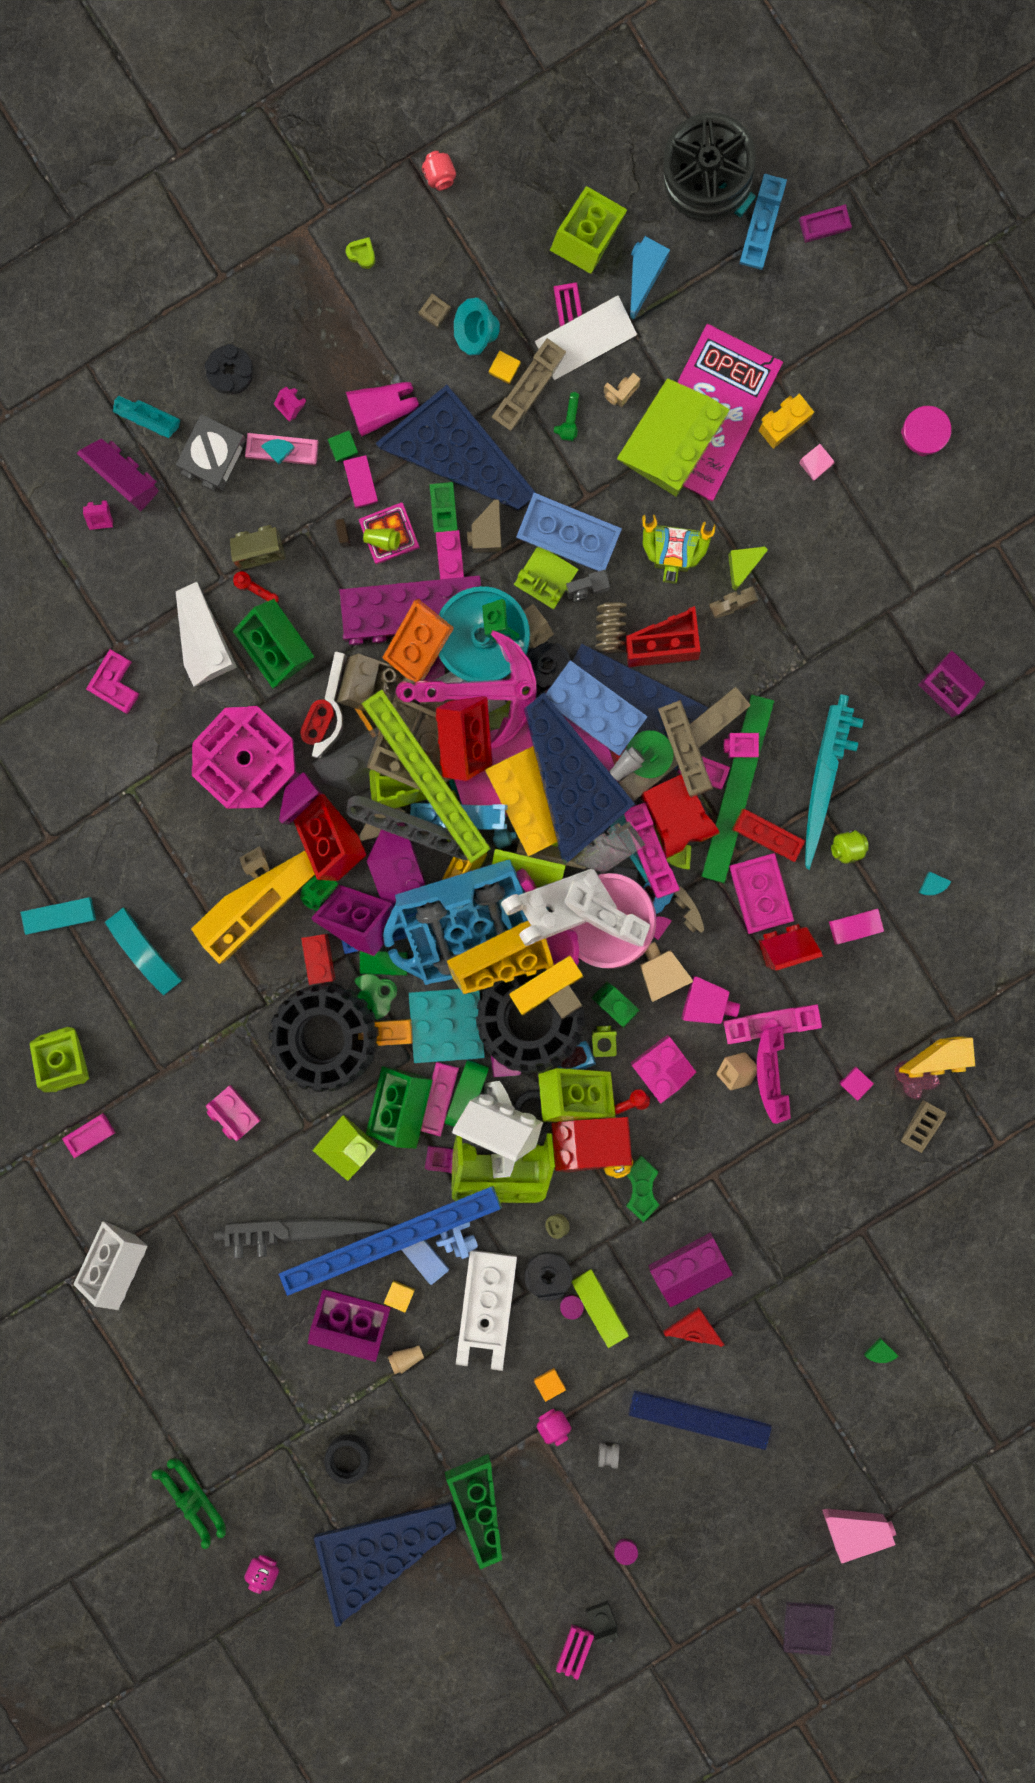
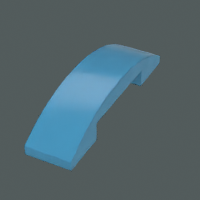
M764 174L739 264L763 269L787 179Z

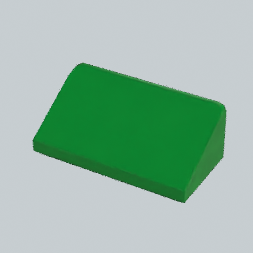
M360 951V974L407 975L405 970L392 962L388 951H378L375 956ZM397 951L402 958L408 959V952Z

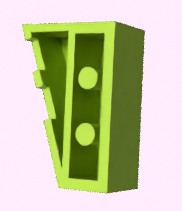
M370 769L371 800L394 809L426 800L420 790Z

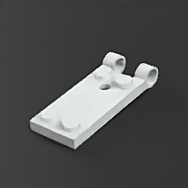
M593 868L521 895L514 894L502 901L501 906L507 915L522 910L530 922L531 926L519 934L525 946L587 922L564 903L573 880L593 890L595 897L617 908ZM546 907H549L553 912H549Z
M480 1250L470 1251L456 1365L468 1366L470 1347L493 1350L491 1369L503 1371L517 1255ZM482 1319L489 1321L487 1327L481 1326L480 1321Z

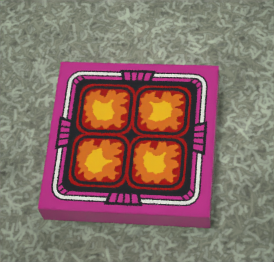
M403 503L358 519L363 533L365 529L394 528L395 531L400 532V544L397 551L392 550L388 552L368 543L376 565L420 548Z

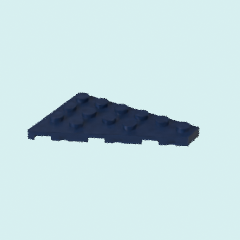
M542 693L524 708L561 858L566 864L635 803L546 694Z

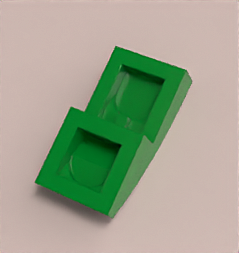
M453 482L429 484L434 533L458 530Z

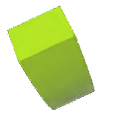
M590 1269L574 1278L572 1284L607 1347L610 1348L629 1336L628 1331L593 1270Z

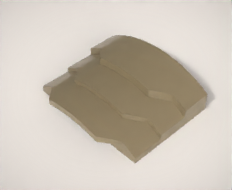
M404 678L403 681H402V682L407 681V682H410L411 684L416 683V682H414V681H412V680H410V679H408V678ZM411 689L404 690L403 694L405 697L411 695ZM428 690V696L435 694L434 690ZM395 695L392 705L442 777L436 708L454 699H446L443 702H418L416 699L411 702H403ZM379 731L366 767L420 790ZM443 778V780L446 782L450 780V778Z

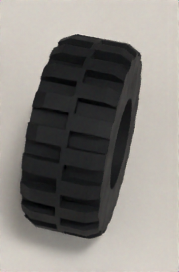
M545 968L536 970V974L530 976L526 974L515 976L513 981L506 983L502 980L494 982L492 987L484 989L482 992L484 996L477 1005L478 1016H476V1025L479 1029L480 1040L483 1042L486 1050L508 1069L525 1074H531L532 1072L543 1073L548 1069L557 1068L562 1065L565 1059L570 1058L574 1054V1049L580 1044L582 1040L581 1035L585 1028L583 1005L562 1019L548 999L545 1002L550 1006L553 1014V1023L549 1032L544 1037L535 1041H525L513 1034L509 1026V1014L515 1003L509 994L545 972ZM571 984V985H570V988L572 989V991L574 992V994L576 995V997L578 998V1000H579L580 1003L582 1004V1002H581V1000H580V997H579L577 991L575 990L574 986Z
M320 983L305 987L291 994L287 1000L280 1004L277 1014L273 1015L271 1020L273 1026L268 1035V1039L272 1040V1046L269 1047L271 1056L275 1055L278 1061L275 1063L278 1070L283 1069L286 1073L285 1078L290 1082L295 1081L299 1083L298 1087L305 1090L311 1088L314 1092H323L325 1090H330L331 1092L354 1082L371 1065L374 1060V1053L377 1052L378 1048L376 1042L379 1030L378 1027H375L374 1020L376 1018L374 1013H370L367 1008L368 1003L363 998H358L353 990L344 989L342 985ZM326 1015L336 1020L344 1032L345 1043L342 1051L336 1057L321 1059L313 1055L307 1048L304 1041V1029L308 1021L313 1017ZM358 1033H363L364 1040H358Z

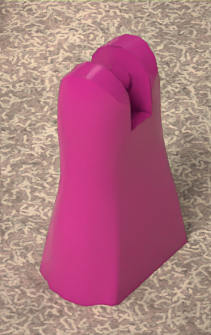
M400 382L346 392L361 437L418 408L419 403L416 397L402 401L399 398L414 390L411 382Z

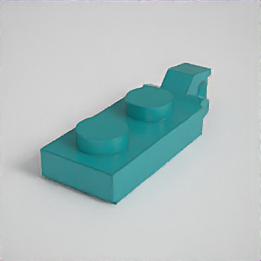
M121 396L114 400V413L161 436L170 438L180 426V419L140 400L132 402Z

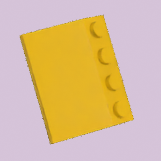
M532 746L486 769L485 771L502 805H508V810L505 811L527 855L530 856L556 843L557 839L534 747Z

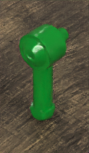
M577 392L570 393L566 422L554 427V433L558 434L561 440L573 442L577 437L578 429L575 424L579 400Z

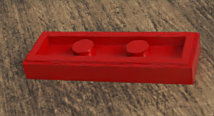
M746 809L741 810L732 828L733 831L792 862L796 861L806 842Z

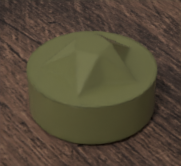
M554 1214L546 1220L545 1227L552 1238L559 1239L568 1234L570 1225L564 1215Z

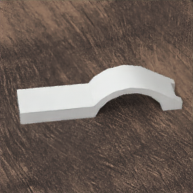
M335 652L325 695V700L331 703L336 711L338 720L336 729L331 737L323 742L314 744L312 756L315 758L323 757L339 740L344 730V715L341 707L337 704L347 659L344 653Z

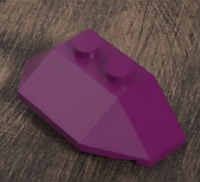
M403 822L396 823L398 826H405ZM381 829L369 854L367 863L380 899L391 902L395 906L396 894L427 884L411 840Z

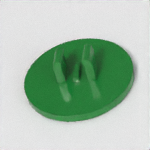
M657 731L640 732L627 745L626 749L629 750L631 747H634L645 759L642 767L634 771L640 777H659L672 764L674 753L671 743L666 736Z

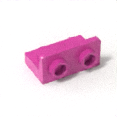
M231 1085L206 1105L209 1117L215 1122L219 1121L224 1127L222 1131L231 1140L238 1141L261 1121L258 1115Z

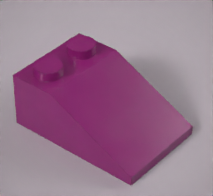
M338 885L314 914L312 920L353 948L375 956L384 944V928L394 905L391 902Z

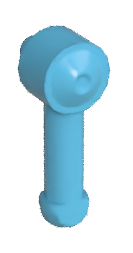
M506 829L494 830L493 841L499 849L511 846L512 841L517 838L515 832H509Z

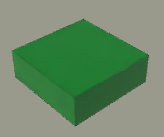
M350 431L328 439L337 463L359 454Z

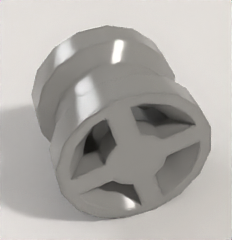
M600 1442L598 1467L609 1465L617 1469L619 1444L607 1446L605 1443Z

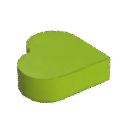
M370 237L351 242L347 245L346 255L351 262H358L359 266L364 269L373 267L375 255Z

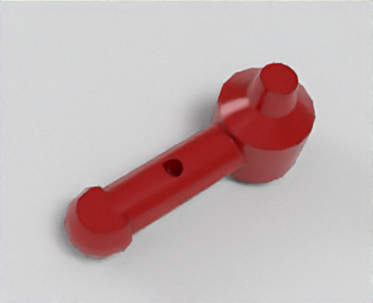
M241 571L234 575L233 583L239 590H249L266 601L275 599L278 603L279 597L276 593H271L254 583L246 572Z
M643 1090L633 1091L630 1099L614 1105L615 1115L634 1107L638 1110L646 1109L650 1104L649 1096Z

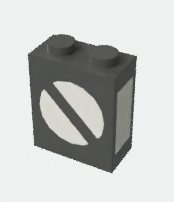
M201 414L176 466L181 471L180 474L191 481L196 478L202 481V486L211 491H214L215 488L223 491L247 440L244 435Z

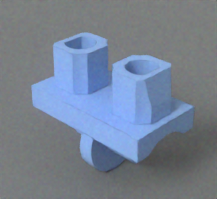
M470 1222L441 1233V1238L436 1241L437 1247L444 1246L446 1253L452 1252L454 1249L456 1257H461V1259L469 1257L468 1252L477 1248L478 1245L473 1235L463 1238L460 1230L470 1227Z

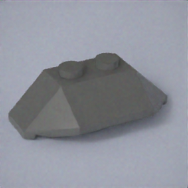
M378 727L312 762L324 784L354 794H358L370 787V769L366 766L380 731Z

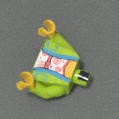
M643 515V547L649 560L654 562L655 568L664 569L663 582L675 584L678 579V571L688 572L689 567H695L706 555L711 540L710 537L714 535L716 526L714 524L713 530L706 531L704 529L706 522H703L701 526L702 535H700V531L659 526L657 525L655 515H653V522L646 523V517Z

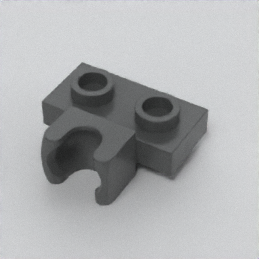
M597 571L589 574L586 578L566 583L568 600L574 599V602L587 599V595L591 594V592L593 596L608 592L610 584L606 571Z

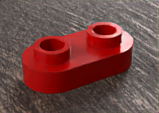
M317 700L311 705L300 731L301 738L305 743L314 746L315 743H320L324 740L334 717V708L331 703L326 700ZM321 708H325L327 710L325 716L319 715V710ZM311 730L317 731L315 738L309 736Z

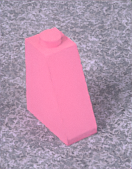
M836 1509L822 1510L841 1563L895 1545L893 1536H896V1531L892 1521L887 1522L883 1514Z

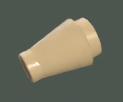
M419 1345L413 1348L394 1351L392 1355L388 1356L394 1374L399 1372L402 1374L424 1359Z

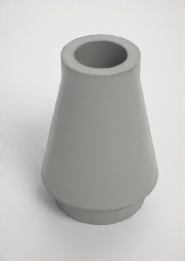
M631 747L623 752L609 772L617 781H620L625 776L641 768L645 759L634 747Z

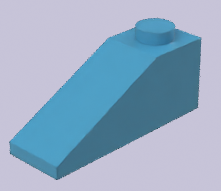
M646 236L641 243H636L631 253L633 264L630 318L633 320L667 262L670 249Z

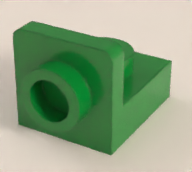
M314 875L302 887L300 899L306 907L313 908L317 912L322 903L338 887V883L330 880H317Z

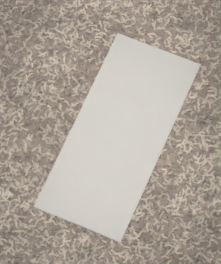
M616 296L539 338L535 343L539 349L546 338H548L566 351L564 358L552 376L556 380L631 339L637 333L619 296Z

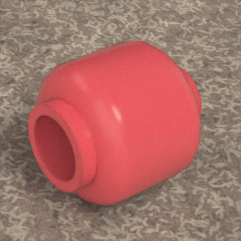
M433 151L426 156V160L422 164V171L428 185L439 191L452 186L453 180L456 177V170L450 156L446 153H439V151Z

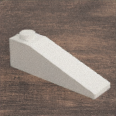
M198 582L176 591L183 662L193 686L196 687L237 668Z

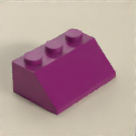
M101 438L76 453L140 512L159 492L154 486L157 481L147 472L142 475L137 470L139 465L129 456L124 459L119 454L122 450L112 441L107 443Z
M711 1232L648 1265L655 1282L670 1308L733 1275Z
M323 1289L310 1328L308 1344L376 1362L391 1307Z

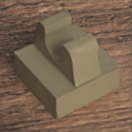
M260 846L240 857L245 873L247 875L250 874L255 879L258 878L256 871L258 868L262 867L266 872L269 871L265 853Z

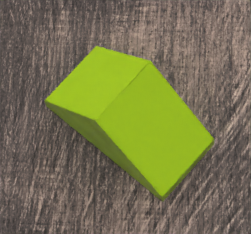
M766 547L730 551L728 556L731 583L735 591L768 551Z

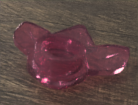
M909 1060L901 1061L895 1068V1076L899 1082L903 1083L904 1092L910 1098L919 1100L922 1095V1089H934L940 1084L938 1075H931L930 1072H924L923 1077L915 1078L899 1072V1068L909 1062Z

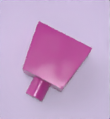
M692 975L691 979L693 982L689 986L681 1017L682 1020L721 1024L724 1014L733 1017L738 1016L740 1004L728 1001V990Z

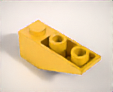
M963 1036L941 1038L899 1068V1072L907 1073L912 1078L923 1077L924 1072H930L931 1075L945 1074V1070L952 1069V1072H965L966 1067L975 1066L973 1038Z

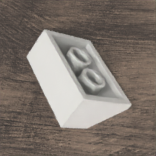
M480 1094L470 1100L453 1128L452 1133L516 1162L536 1148L543 1122L537 1120L532 1114L515 1110L512 1105L499 1103L489 1095Z
M102 1221L74 1282V1286L95 1307L119 1310L141 1259L145 1255L147 1245L136 1235Z

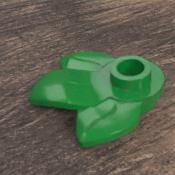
M365 974L356 978L355 983L362 990L357 997L363 998L368 1003L367 1008L369 1010L372 1009L376 1020L386 1016L390 1010L391 1001L397 995L396 984L390 979L380 980L373 974ZM383 986L389 987L390 993L388 995L382 993L381 989Z

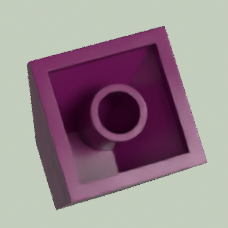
M297 772L288 781L289 785L285 787L279 821L282 824L290 825L320 794H323L304 772L302 774Z

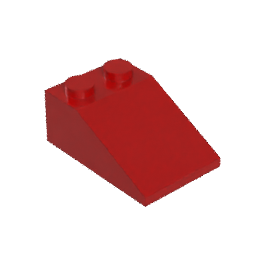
M320 794L294 820L317 880L339 881L366 856L357 833L324 794Z
M799 924L786 927L787 932L777 934V931L763 934L764 939L758 940L766 967L775 971L823 956L808 928L800 927Z
M628 1117L552 1123L555 1171L567 1173L632 1165Z

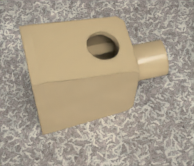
M655 942L649 945L645 951L648 960L641 963L640 967L652 1002L693 982L671 950L660 953Z

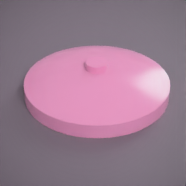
M600 874L598 877L617 906L616 909L626 915L633 914L650 924L643 946L640 947L614 937L588 922L569 930H574L578 935V958L599 968H619L637 960L651 944L656 929L655 907L647 891L634 880L619 874Z

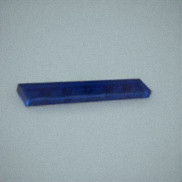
M638 1391L633 1392L628 1412L629 1416L763 1450L767 1448L772 1428L770 1424Z

